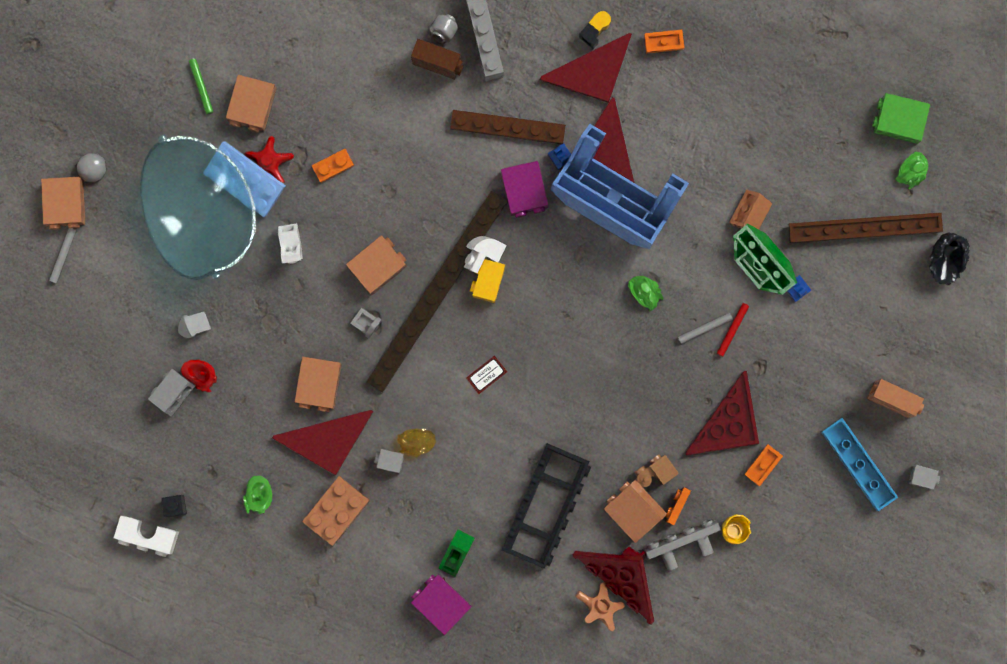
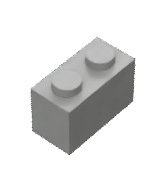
M173 369L164 375L163 381L152 390L151 396L148 398V400L170 416L175 413L195 387Z

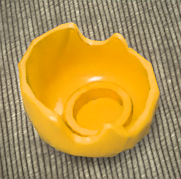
M738 514L727 517L722 524L724 539L730 544L745 542L751 534L750 520L744 515Z

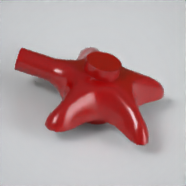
M273 136L268 138L265 147L261 151H247L244 153L247 158L254 160L266 172L270 173L280 182L285 183L278 168L282 163L294 159V155L292 153L275 152V139Z

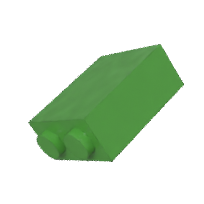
M885 93L882 98H879L877 103L879 113L873 120L872 127H875L874 133L919 144L922 141L930 104Z

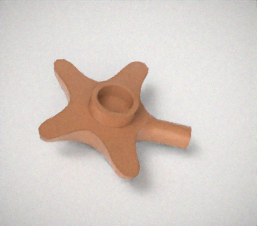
M604 582L600 584L596 597H589L579 590L575 597L584 602L589 608V614L584 619L585 622L591 623L598 619L610 631H614L613 614L623 609L625 604L623 602L610 601L608 589Z

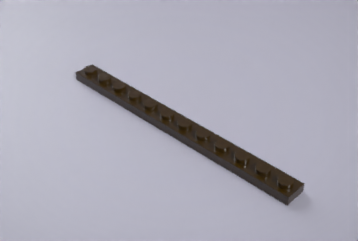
M491 190L367 380L368 384L382 393L384 392L463 271L466 264L465 259L472 251L466 247L467 244L476 237L486 236L506 205V199Z

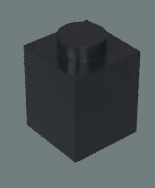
M184 495L162 498L164 517L187 514Z

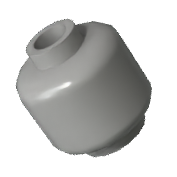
M449 14L438 15L430 27L431 37L439 43L450 42L458 30L455 18Z

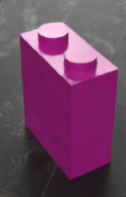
M538 161L501 169L511 216L515 215L516 218H520L534 211V214L545 212V208H548V201Z
M439 574L436 577L432 575L425 582L427 586L424 590L418 589L413 594L412 598L414 600L411 603L438 630L446 635L472 606Z

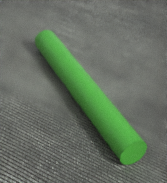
M191 59L189 63L206 114L213 113V108L197 60Z

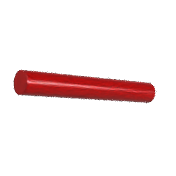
M742 303L716 353L717 355L723 357L749 308L747 304Z

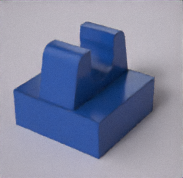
M563 143L549 152L548 156L557 170L566 165L571 153Z
M800 275L796 277L797 283L787 291L794 302L811 291Z

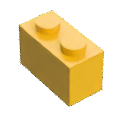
M484 259L478 273H476L478 274L477 281H473L470 292H473L474 298L495 303L505 264Z

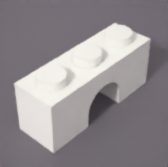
M120 516L114 538L119 540V544L129 546L132 543L137 545L139 550L148 552L149 548L156 550L155 554L164 557L167 554H173L179 534L178 531L157 526L155 535L147 539L140 532L142 521Z

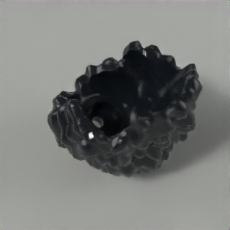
M950 232L945 233L939 237L933 246L929 268L935 282L950 285L951 282H955L957 278H960V273L966 269L970 258L968 255L970 245L968 240L961 235Z

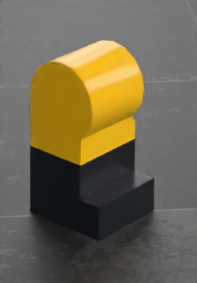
M605 11L598 12L580 32L579 38L594 49L599 42L597 39L598 35L610 26V15Z

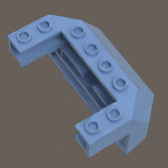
M589 124L577 142L568 162L552 183L550 190L565 205L626 242L650 249L689 183L672 173L658 197L593 159L606 133Z

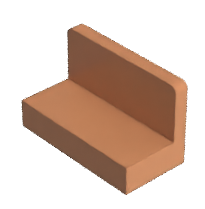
M746 189L729 223L741 229L746 224L759 229L772 203L760 193Z

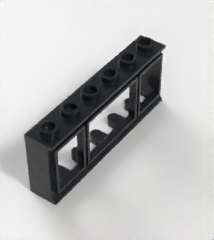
M548 443L546 444L502 551L545 569L546 565L550 567L554 557L551 555L553 548H558L561 538L558 537L561 530L565 531L569 522L566 519L568 512L572 513L576 502L573 500L575 495H580L584 484L581 481L583 476L587 477L590 472L591 466L588 465L590 461ZM552 452L581 463L572 485L544 473ZM541 478L570 490L552 534L523 523ZM520 528L549 540L540 561L512 550Z

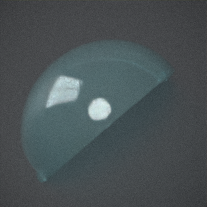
M161 135L158 137V143L148 152L141 172V205L148 232L161 257L176 273L191 280L213 277V280L221 277L220 273L228 270L243 258L253 241L256 227V212L250 188L233 161L210 143L193 137L177 136L166 138V135Z

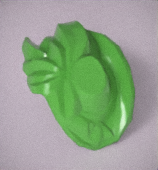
M921 152L911 154L902 163L898 177L895 180L909 185L908 189L919 185L920 182L926 179L929 167L925 156Z
M636 276L629 280L628 287L631 293L642 306L649 308V311L657 307L659 299L663 300L661 289L656 281L646 276Z
M253 476L248 481L246 494L243 496L244 506L248 514L250 510L258 514H264L265 510L271 505V486L268 480L262 476Z

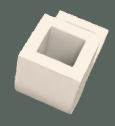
M297 223L278 226L282 263L293 264L303 259Z
M486 236L472 239L466 246L472 251L465 259L466 264L464 268L478 273L485 257L499 262L507 245Z

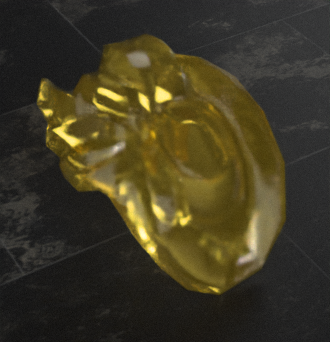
M425 429L406 430L402 434L397 435V442L402 448L399 452L413 457L425 454L434 447L436 443L435 435Z

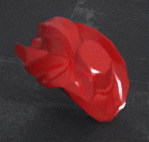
M189 360L181 368L182 375L188 381L195 384L196 389L202 392H212L210 387L217 382V376L215 375L214 368L209 363L202 360Z

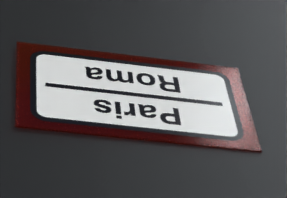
M494 355L466 377V379L477 393L480 394L507 373V371Z

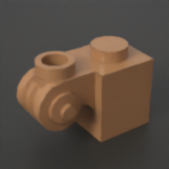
M657 455L650 460L652 464L649 467L645 468L642 466L634 472L637 476L636 481L642 487H647L651 484V477H656L661 485H664L679 474L666 455L662 457Z

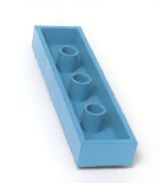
M840 418L821 432L876 511H880L898 498L843 418Z

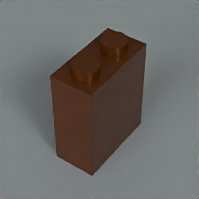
M417 38L411 54L413 65L454 80L457 75H461L464 66L462 65L461 54Z

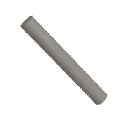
M69 228L49 280L53 283H57L76 229Z
M728 313L679 336L678 339L682 344L733 320V318Z

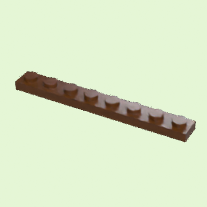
M942 213L789 223L788 229L790 243L941 233L943 232Z

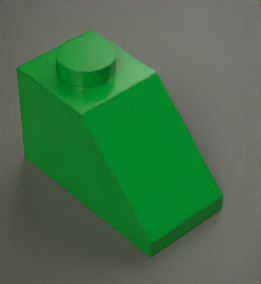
M457 530L439 569L456 577L475 538Z

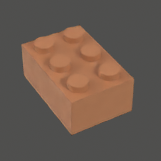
M338 476L302 522L330 545L335 546L370 500L341 476Z

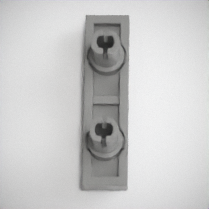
M709 519L703 521L699 527L684 529L683 533L677 536L676 534H671L665 537V541L649 543L644 551L648 559L661 555L667 570L670 571L678 567L672 552L673 549L697 541L703 556L710 555L714 551L708 536L721 529L715 520Z

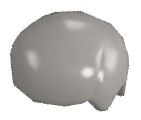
M88 153L82 156L77 163L78 175L86 182L101 180L106 172L104 158L97 153Z

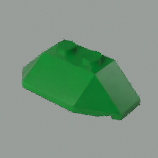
M746 224L733 235L734 260L759 290L783 295L797 283L790 261L766 233L750 224Z

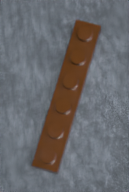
M453 110L450 130L563 144L566 125Z

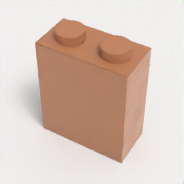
M238 75L226 115L227 121L230 122L229 125L238 128L241 125L246 126L248 130L259 133V130L265 131L277 89L275 84Z
M81 177L41 179L43 225L49 227L50 230L61 229V226L76 229L80 228V225H85L83 179Z
M382 235L346 264L371 296L407 267L404 263L407 261L401 252L396 253L393 250L395 245L388 237L384 239Z
M302 357L295 403L299 404V408L310 409L311 406L318 407V411L329 412V409L335 408L341 363Z
M883 379L874 382L867 397L868 400L907 418L915 417L917 414L920 415L924 408V404H922L924 398Z
M634 480L631 484L627 481L619 489L621 491L619 495L613 494L606 501L608 505L604 510L636 543L659 523L667 513Z

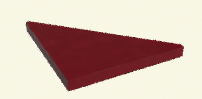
M628 33L542 75L540 81L609 103L632 34Z
M612 97L594 125L605 132L606 135L593 159L634 183L616 101Z
M747 371L742 372L685 452L686 456L759 444Z
M368 410L277 434L272 439L332 474L337 475L374 411Z
M575 551L572 554L575 559L577 558L585 564V568L595 577L598 576L606 583L605 586L615 595L621 596L637 614L639 612L647 620L648 624H653L654 616L643 557Z

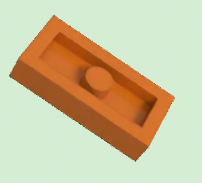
M682 30L644 34L646 54L684 50Z
M346 149L312 165L320 183L354 167Z
M767 444L744 475L760 486L783 455Z
M685 487L682 490H677L673 498L676 502L673 508H668L665 515L667 523L675 525L691 490Z

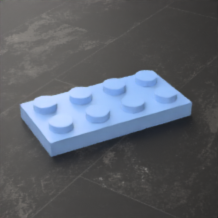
M225 141L221 143L203 172L263 217L268 215L286 186Z

